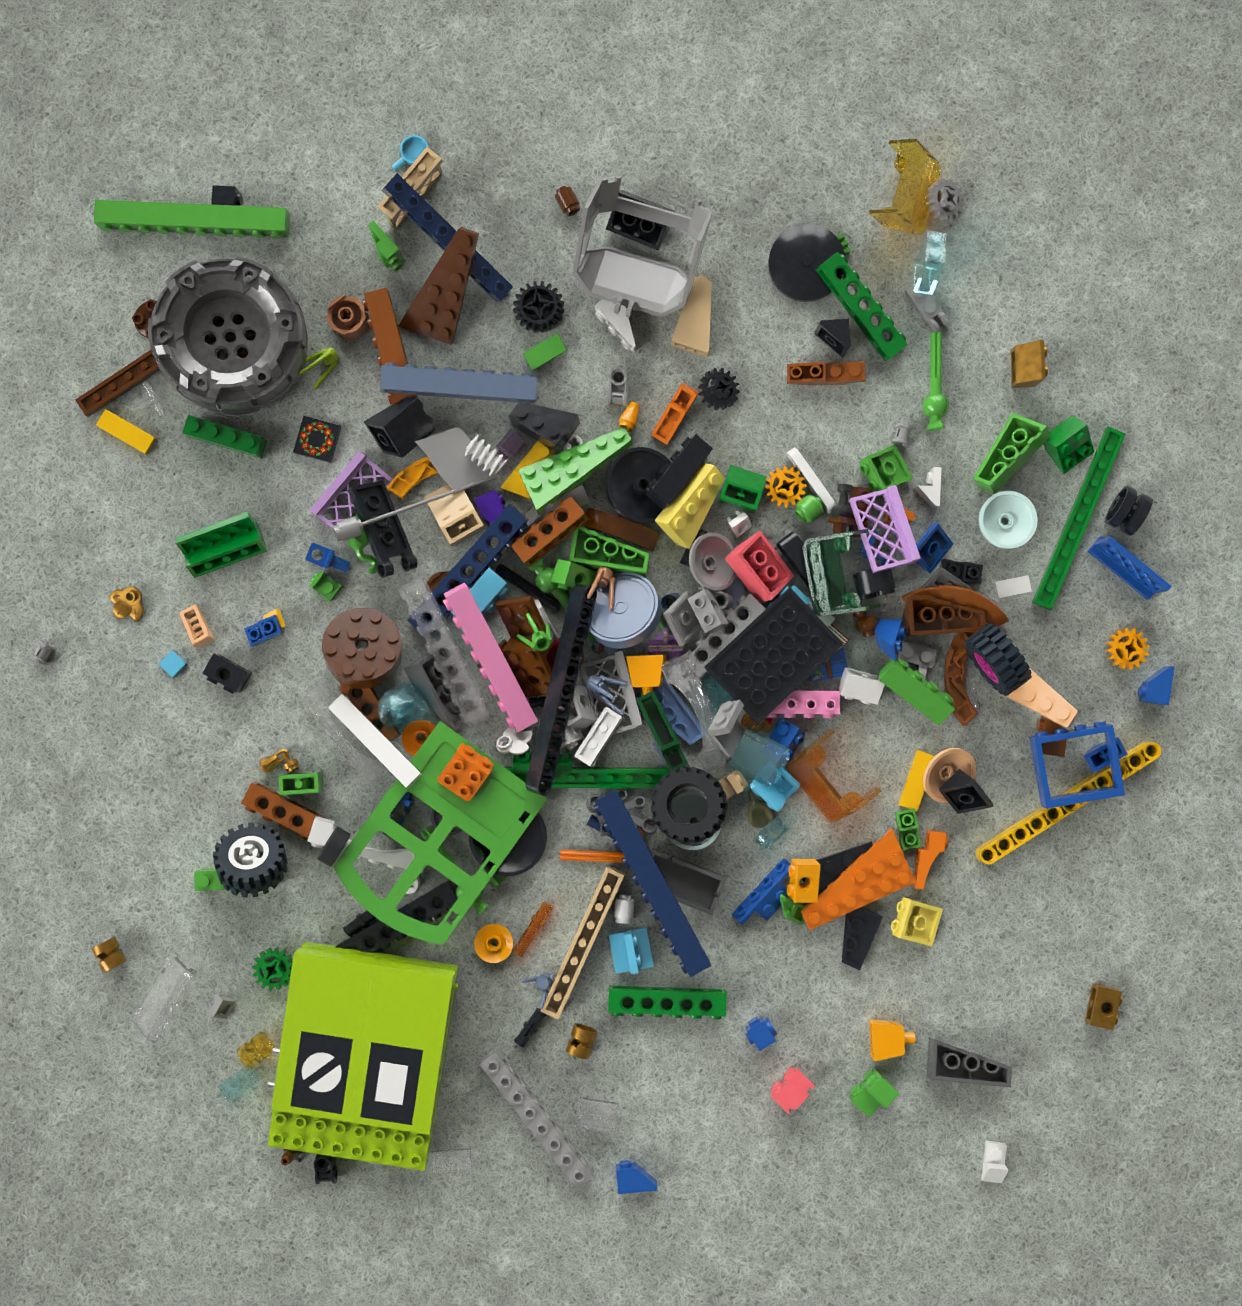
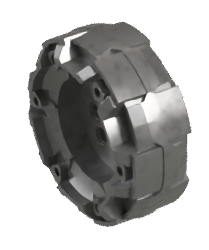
M237 256L236 259L221 258L206 260L200 263L194 260L179 268L165 281L167 286L155 304L152 318L148 319V338L152 354L160 371L172 387L183 397L210 411L223 412L226 415H244L260 411L261 407L273 403L290 389V386L294 387L300 377L299 371L304 368L307 359L308 331L302 309L291 290L270 269L256 261ZM247 275L253 276L251 279L246 278ZM243 318L244 322L241 325H236L235 320ZM218 320H224V324L221 327L215 326ZM164 334H168L166 339L162 338ZM249 334H256L254 340H247ZM229 336H236V340L234 342H227V338ZM215 337L216 342L214 344H207L209 338ZM248 351L247 357L239 358L240 352ZM222 353H228L226 360L219 359Z

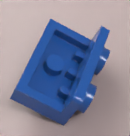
M781 718L761 751L786 766L793 759L797 747L803 743L806 733Z

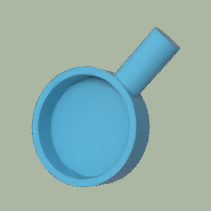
M418 135L406 137L400 146L402 157L391 166L392 169L398 172L406 163L412 165L426 147L429 148L426 140Z

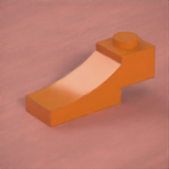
M683 382L673 399L669 402L651 435L667 445L700 392Z
M927 830L925 849L917 848L914 879L916 882L913 883L914 888L924 889L926 877L933 861L940 852H944L945 848L948 847L949 839L945 832Z

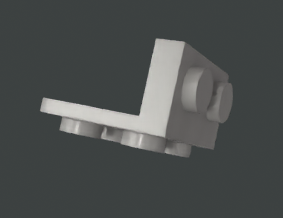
M740 700L721 704L708 729V733L727 757L733 756L745 732L737 720L744 707Z

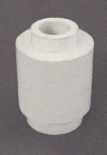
M620 894L619 897L615 898V922L622 924L631 923L635 902L631 895Z

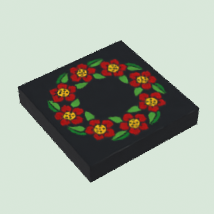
M303 416L293 453L331 463L341 426Z

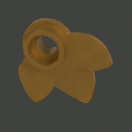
M130 586L124 590H114L111 593L109 599L115 603L113 614L116 619H123L129 615L135 622L140 621L144 613V607L140 602L142 593L138 588Z

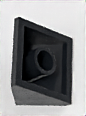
M849 319L821 320L814 334L843 358L851 346Z
M961 769L955 772L939 788L941 794L957 814L993 807L992 801L978 783Z

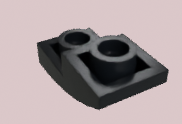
M941 559L940 567L964 583H981L983 565Z

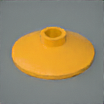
M488 924L482 927L476 934L474 940L475 951L482 960L489 963H499L505 960L513 949L512 935L506 927L500 924ZM492 939H496L498 941V944L496 946H493L491 944Z

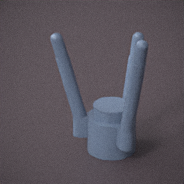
M592 675L586 683V688L620 716H624V713L602 694L610 699L614 698L613 695L605 691L607 687L605 682L627 686V682L607 678L603 675L599 677Z
M543 973L539 977L534 976L522 979L521 981L522 983L535 981L537 987L543 990L540 1009L544 1007L548 989L553 983L554 973Z

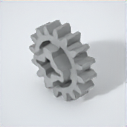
M943 178L932 183V187L928 188L930 194L926 195V198L929 199L926 205L931 207L929 213L934 212L933 218L939 217L940 222L944 220L949 222L958 218L959 214L963 212L961 207L965 205L962 202L965 195L960 194L962 188L957 189V182L952 184L951 179L945 180Z

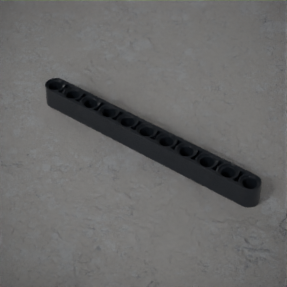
M576 584L571 590L526 778V789L542 796L547 795L552 787L597 598L596 589L591 598H587L592 587L589 585Z

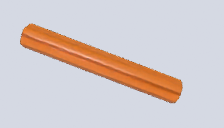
M564 849L560 851V860L624 863L622 858L625 857L623 852Z

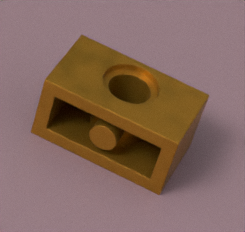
M1092 983L1085 1022L1092 1026L1114 1030L1119 1019L1117 1012L1118 1007L1122 1004V991L1113 987ZM1108 1003V1008L1102 1011V1005Z

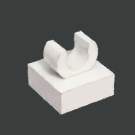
M736 511L737 517L733 520L728 517L727 520L733 534L738 538L750 529L752 524L745 512L740 513Z

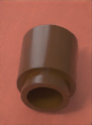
M562 186L556 190L555 199L564 214L569 217L580 211V203L571 187Z

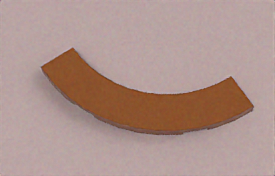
M952 585L924 587L902 596L905 604L908 596L928 595L936 599L949 601L950 603L985 612V622L987 624L992 623L997 627L1009 621L1007 615L995 602L984 597L979 592L964 587Z
M962 632L955 635L948 649L944 666L945 692L953 698L955 707L953 713L962 726H965L978 715L969 700L964 685L965 662L968 656L964 641L976 632Z

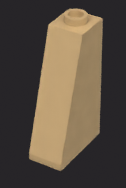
M695 276L693 287L685 307L682 308L671 341V346L704 357L708 356L710 342L712 282L708 278Z

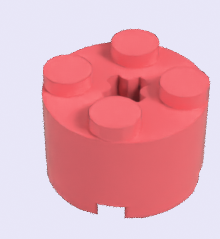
M792 1066L784 1073L783 1081L781 1083L776 1081L770 1088L771 1098L787 1114H791V1108L795 1111L809 1096L807 1092L809 1087L812 1090L815 1087V1084L798 1068L794 1069Z

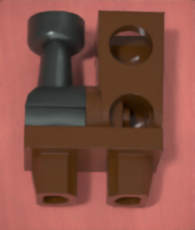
M838 484L839 502L832 507V517H829L828 521L829 523H834L833 534L846 535L847 526H849L848 537H861L850 502L848 501V495L850 499L872 493L873 489L853 487V485ZM863 501L856 502L857 508L865 512L868 504ZM867 518L862 522L865 528H868Z

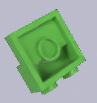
M373 220L368 227L371 231L369 235L378 250L376 254L386 268L390 266L393 271H398L403 266L405 260L399 248Z
M896 444L859 461V470L862 475H866L869 481L868 489H873L872 493L887 489L890 486H899L913 479Z

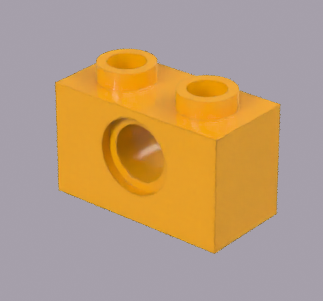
M792 859L791 865L788 868L790 884L787 885L788 896L795 903H817L820 864L815 859ZM806 877L805 881L802 884H799L800 880Z

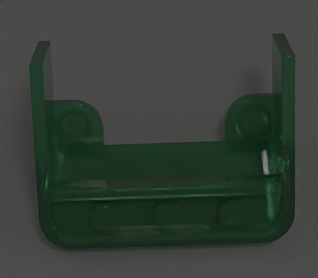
M868 529L811 538L804 542L803 554L812 608L816 615L829 616L881 607L880 603L862 605L859 593L855 591L846 592L840 553H846L851 549L852 535L869 533Z

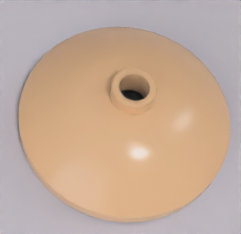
M949 748L938 753L929 762L924 773L923 785L927 795L937 802L949 803L941 794L939 788L959 769L975 779L976 764L974 758L961 748Z

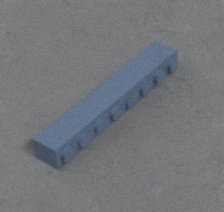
M385 363V365H381L380 392L505 402L521 401L535 404L537 377H533V374L522 373L521 376H516L512 372L494 374V371L484 370L483 373H477L473 369L456 371L455 368L446 367L444 370H437L434 366H425L424 369L417 368L416 365L412 364L398 367L395 363Z

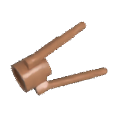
M599 567L587 598H591L597 585L607 587L610 584L609 610H613L614 583L616 578L612 577L613 571L611 569Z

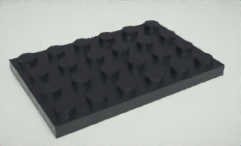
M789 587L707 663L704 668L735 701L740 700L743 703V710L758 725L844 644Z

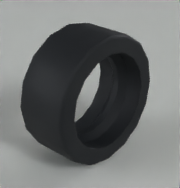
M337 826L320 852L318 860L331 867L345 847L350 833Z

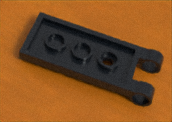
M383 480L348 489L361 522L395 511ZM397 514L363 526L378 563L377 572L380 577L385 578L394 574V566L389 558L401 556L403 570L410 571L417 568V559L412 552ZM384 536L388 537L389 542L384 539Z

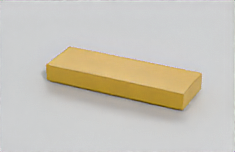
M106 409L96 424L99 428L146 455L157 439Z
M916 750L898 805L909 809L915 808V811H918L925 791L923 785L924 773L929 762L935 756Z

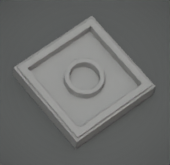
M689 591L684 592L663 614L679 646H684L701 628L688 601V598L691 597Z

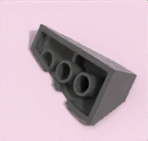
M443 647L422 656L403 668L414 688L445 725L455 731L466 723L461 700L457 698L455 692L457 683L452 680L450 672L453 670L452 663Z

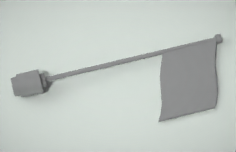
M459 427L414 442L426 453L439 475L453 490L364 522L352 517L336 523L332 528L337 541L343 540L344 542L360 536L365 525L490 480L502 479V475L498 471L490 477L491 469L484 472L485 464L478 467L479 459L472 462V454L467 457L465 456L466 448L471 443V440Z

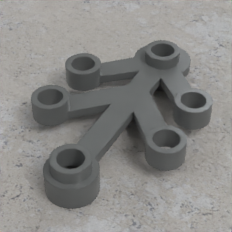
M618 789V793L622 792L625 794V797L621 798L625 801L627 799V791L625 789ZM593 794L587 799V809L591 813L596 814L600 823V833L608 836L611 833L608 834V832L602 830L604 827L603 823L606 822L602 815L598 816L592 805L596 799L602 796ZM637 796L634 800L624 804L628 811L634 808L642 809L645 806V799ZM641 800L643 804L637 805L636 801ZM631 815L636 826L642 828L645 834L652 835L657 831L658 825L654 822L653 818L643 820ZM652 825L653 829L647 830L646 826Z

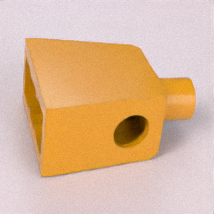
M666 655L626 656L632 687H642V696L654 691L653 687L663 686Z
M869 1019L870 1054L873 1061L905 1055V1045L915 1044V1033H904V1027L901 1023Z

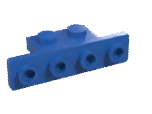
M785 858L775 866L732 913V916L741 925L755 911L768 921L781 906L780 895L789 897L787 886L782 883L788 877V868L791 865Z

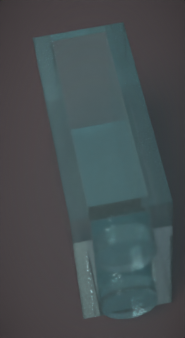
M926 232L916 259L913 292L933 294L945 264L946 233Z
M748 727L728 765L769 788L773 782L776 784L782 773L779 770L781 766L785 768L790 757L787 755L790 749Z

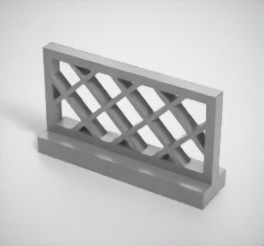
M618 651L614 655L580 665L585 685L590 678L586 669L593 666L599 669L596 674L597 677L603 671L611 675L610 678L612 679L615 677L620 681L627 682V686L620 685L617 692L609 688L610 682L606 683L605 691L608 689L615 693L611 701L612 704L616 702L618 696L625 698L626 704L622 710H619L630 717L632 724L626 727L618 725L620 728L616 729L613 735L646 727L644 716L636 701L638 694L636 687H632L627 654L624 651ZM614 660L616 667L610 673L604 667L607 662ZM587 689L596 719H598L601 714L598 713L597 707L600 701H603Z

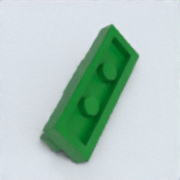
M565 748V754H559L556 770H571L572 754H569L568 748ZM530 749L526 754L514 755L513 771L529 770L532 757Z

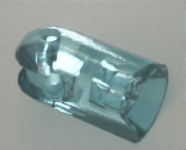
M776 816L756 835L755 841L757 844H760V848L767 849L789 829Z

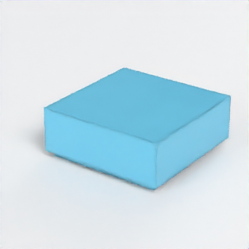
M171 650L159 665L170 676L175 678L188 663L175 651Z

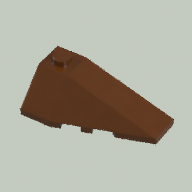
M928 595L908 596L902 615L903 627L906 628V636L977 632L985 626V612L950 603L946 600L936 599Z

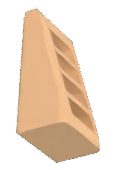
M197 604L180 612L193 646L201 648L215 641L213 633ZM196 613V616L188 620V616ZM199 620V623L191 626L192 623ZM202 627V630H200L199 632H194L195 630Z

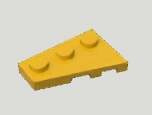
M537 441L500 488L531 500L518 470L553 456L555 451Z

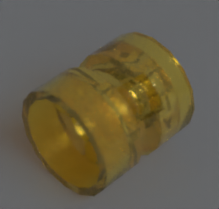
M260 1031L250 1039V1042H245L237 1048V1054L247 1068L253 1069L261 1063V1058L266 1059L272 1054L274 1045L269 1037Z

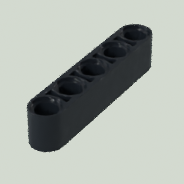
M791 531L777 543L781 553L830 615L835 617L848 606L845 597L795 532Z

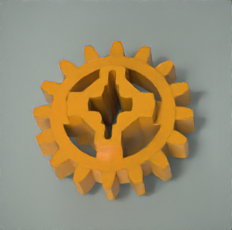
M783 466L782 471L777 467L775 469L776 474L773 472L769 473L771 479L766 478L765 482L769 485H766L764 490H769L766 497H772L771 504L776 501L777 507L784 504V508H787L789 503L794 507L795 500L797 502L801 500L800 496H804L806 493L802 489L806 488L807 485L802 484L805 477H799L800 471L794 473V467L787 470V467ZM785 475H789L793 477V479L787 478ZM777 478L778 485L773 488V482ZM783 483L785 485H791L788 488V491L786 489H780ZM798 486L797 494L794 496L793 488ZM777 495L784 496L785 499H781Z
M1123 628L1122 631L1116 630V635L1109 636L1112 641L1106 642V645L1110 646V648L1106 649L1105 652L1111 654L1107 659L1114 660L1113 666L1119 664V669H1125L1126 667L1127 670H1131L1133 666L1139 668V662H1146L1143 657L1149 656V653L1145 651L1150 648V645H1145L1148 639L1141 638L1142 632L1136 633L1135 628L1130 629V631L1128 628ZM1126 636L1122 642H1118L1120 638ZM1132 656H1137L1134 660L1129 662V660L1132 659Z

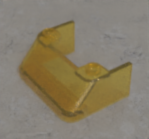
M917 139L889 140L888 144L897 152L894 166L901 174L892 207L870 210L869 214L883 227L912 235H921L925 230L929 210L931 209L930 206L926 205L929 202L926 195L930 194L928 188L932 187V183L939 180L941 173L940 163Z

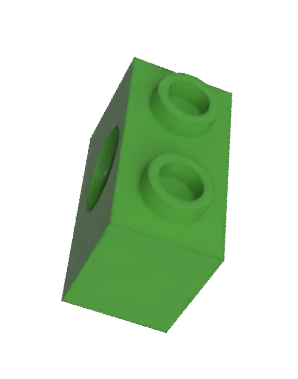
M558 559L551 581L558 584L557 588L569 591L576 584L592 586L597 572L573 562Z
M323 772L279 775L280 795L319 793L324 791Z

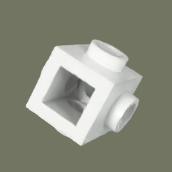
M566 724L561 749L567 747L570 750L578 746V741L584 739L581 729L568 727Z

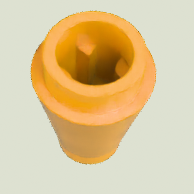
M629 402V405L618 420L620 428L625 427L628 432H632L636 428L640 408L638 403Z

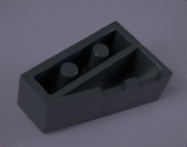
M521 401L518 402L508 416L513 427L556 453L561 452L580 425L578 414Z

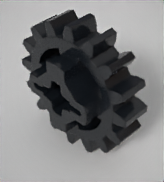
M714 368L711 372H706L705 377L703 376L700 379L702 384L698 388L702 389V391L699 393V396H704L702 403L707 401L708 408L713 405L715 411L720 407L722 410H725L727 406L731 407L733 402L738 400V397L735 395L740 393V390L736 389L740 384L734 382L736 376H729L731 371L724 373V368L719 369V371Z

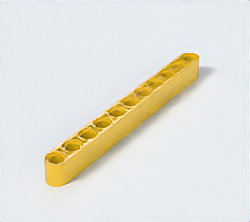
M1143 742L1127 752L1128 755L1119 759L1122 779L1128 778L1156 760L1161 755V747L1155 742ZM1148 746L1152 748V753L1149 756L1146 753ZM1132 756L1136 759V763L1133 766L1130 764ZM1110 764L1060 795L1080 792L1084 787L1087 790L1114 786ZM1099 777L1103 778V785L1101 787L1097 784ZM1088 802L1071 804L1067 808L1065 806L1053 807L1055 814L1052 818L1048 816V811L1051 808L1040 807L976 849L975 856L982 863L993 864ZM1037 818L1039 824L1036 828H1033L1032 821ZM1018 829H1021L1022 836L1017 839L1015 833ZM1004 839L1006 846L1004 849H1000L999 842ZM985 850H989L990 856L984 860L982 854Z

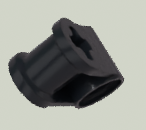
M316 1154L314 1160L315 1183H337L338 1167L336 1165V1158Z

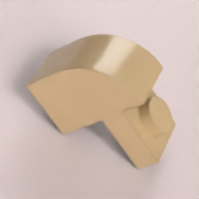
M735 769L717 780L722 785L727 797L726 800L734 794H739L744 790L743 788L749 785L739 769Z

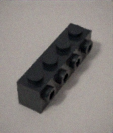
M697 434L691 438L687 436L681 443V450H676L670 457L671 463L669 465L665 464L659 471L660 477L658 479L654 478L648 485L649 491L645 495L662 509H665L673 502L713 450Z

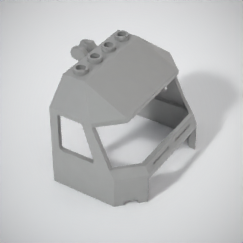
M622 175L615 176V180L609 181L607 178H600L584 207L573 275L589 296L616 304L614 313L618 314L620 312L621 305L626 306L625 314L629 318L632 310H640L653 316L664 317L685 307L693 287L713 212L708 207L704 208L701 205L702 201L698 197L692 217L618 196ZM618 211L688 232L696 240L688 260V264L691 265L689 276L679 267L608 246L587 249L593 224L598 213Z

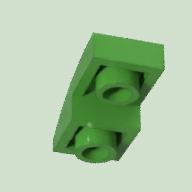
M559 333L524 352L523 355L531 369L535 370L563 354L568 349Z
M915 808L895 812L902 851L922 847Z

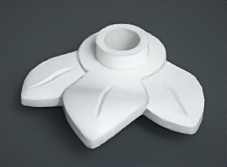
M509 727L504 731L503 736L497 740L496 748L502 754L509 752L514 755L523 754L529 750L527 744L531 741L533 732H517L515 728L511 729Z

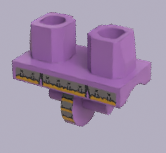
M663 629V634H656V640H648L650 655H662V651H669L670 660L680 659L683 646L678 645L673 634H667V629Z

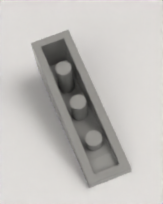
M582 483L570 492H564L557 498L558 501L554 504H548L539 515L535 507L531 508L524 515L529 519L527 523L528 528L520 535L523 536L533 524L542 521L544 516L559 507L560 502L564 499L572 497L580 507L589 503L590 500Z

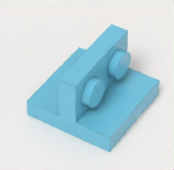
M647 927L609 934L616 974L630 971L631 974L639 973V969L654 967Z

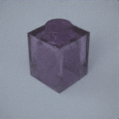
M510 429L496 445L497 454H502L503 460L509 459L512 462L527 444L525 440Z

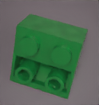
M1073 415L1049 431L1051 436L1043 444L1046 452L1063 474L1095 452L1087 424Z
M730 465L718 502L755 513L767 476Z

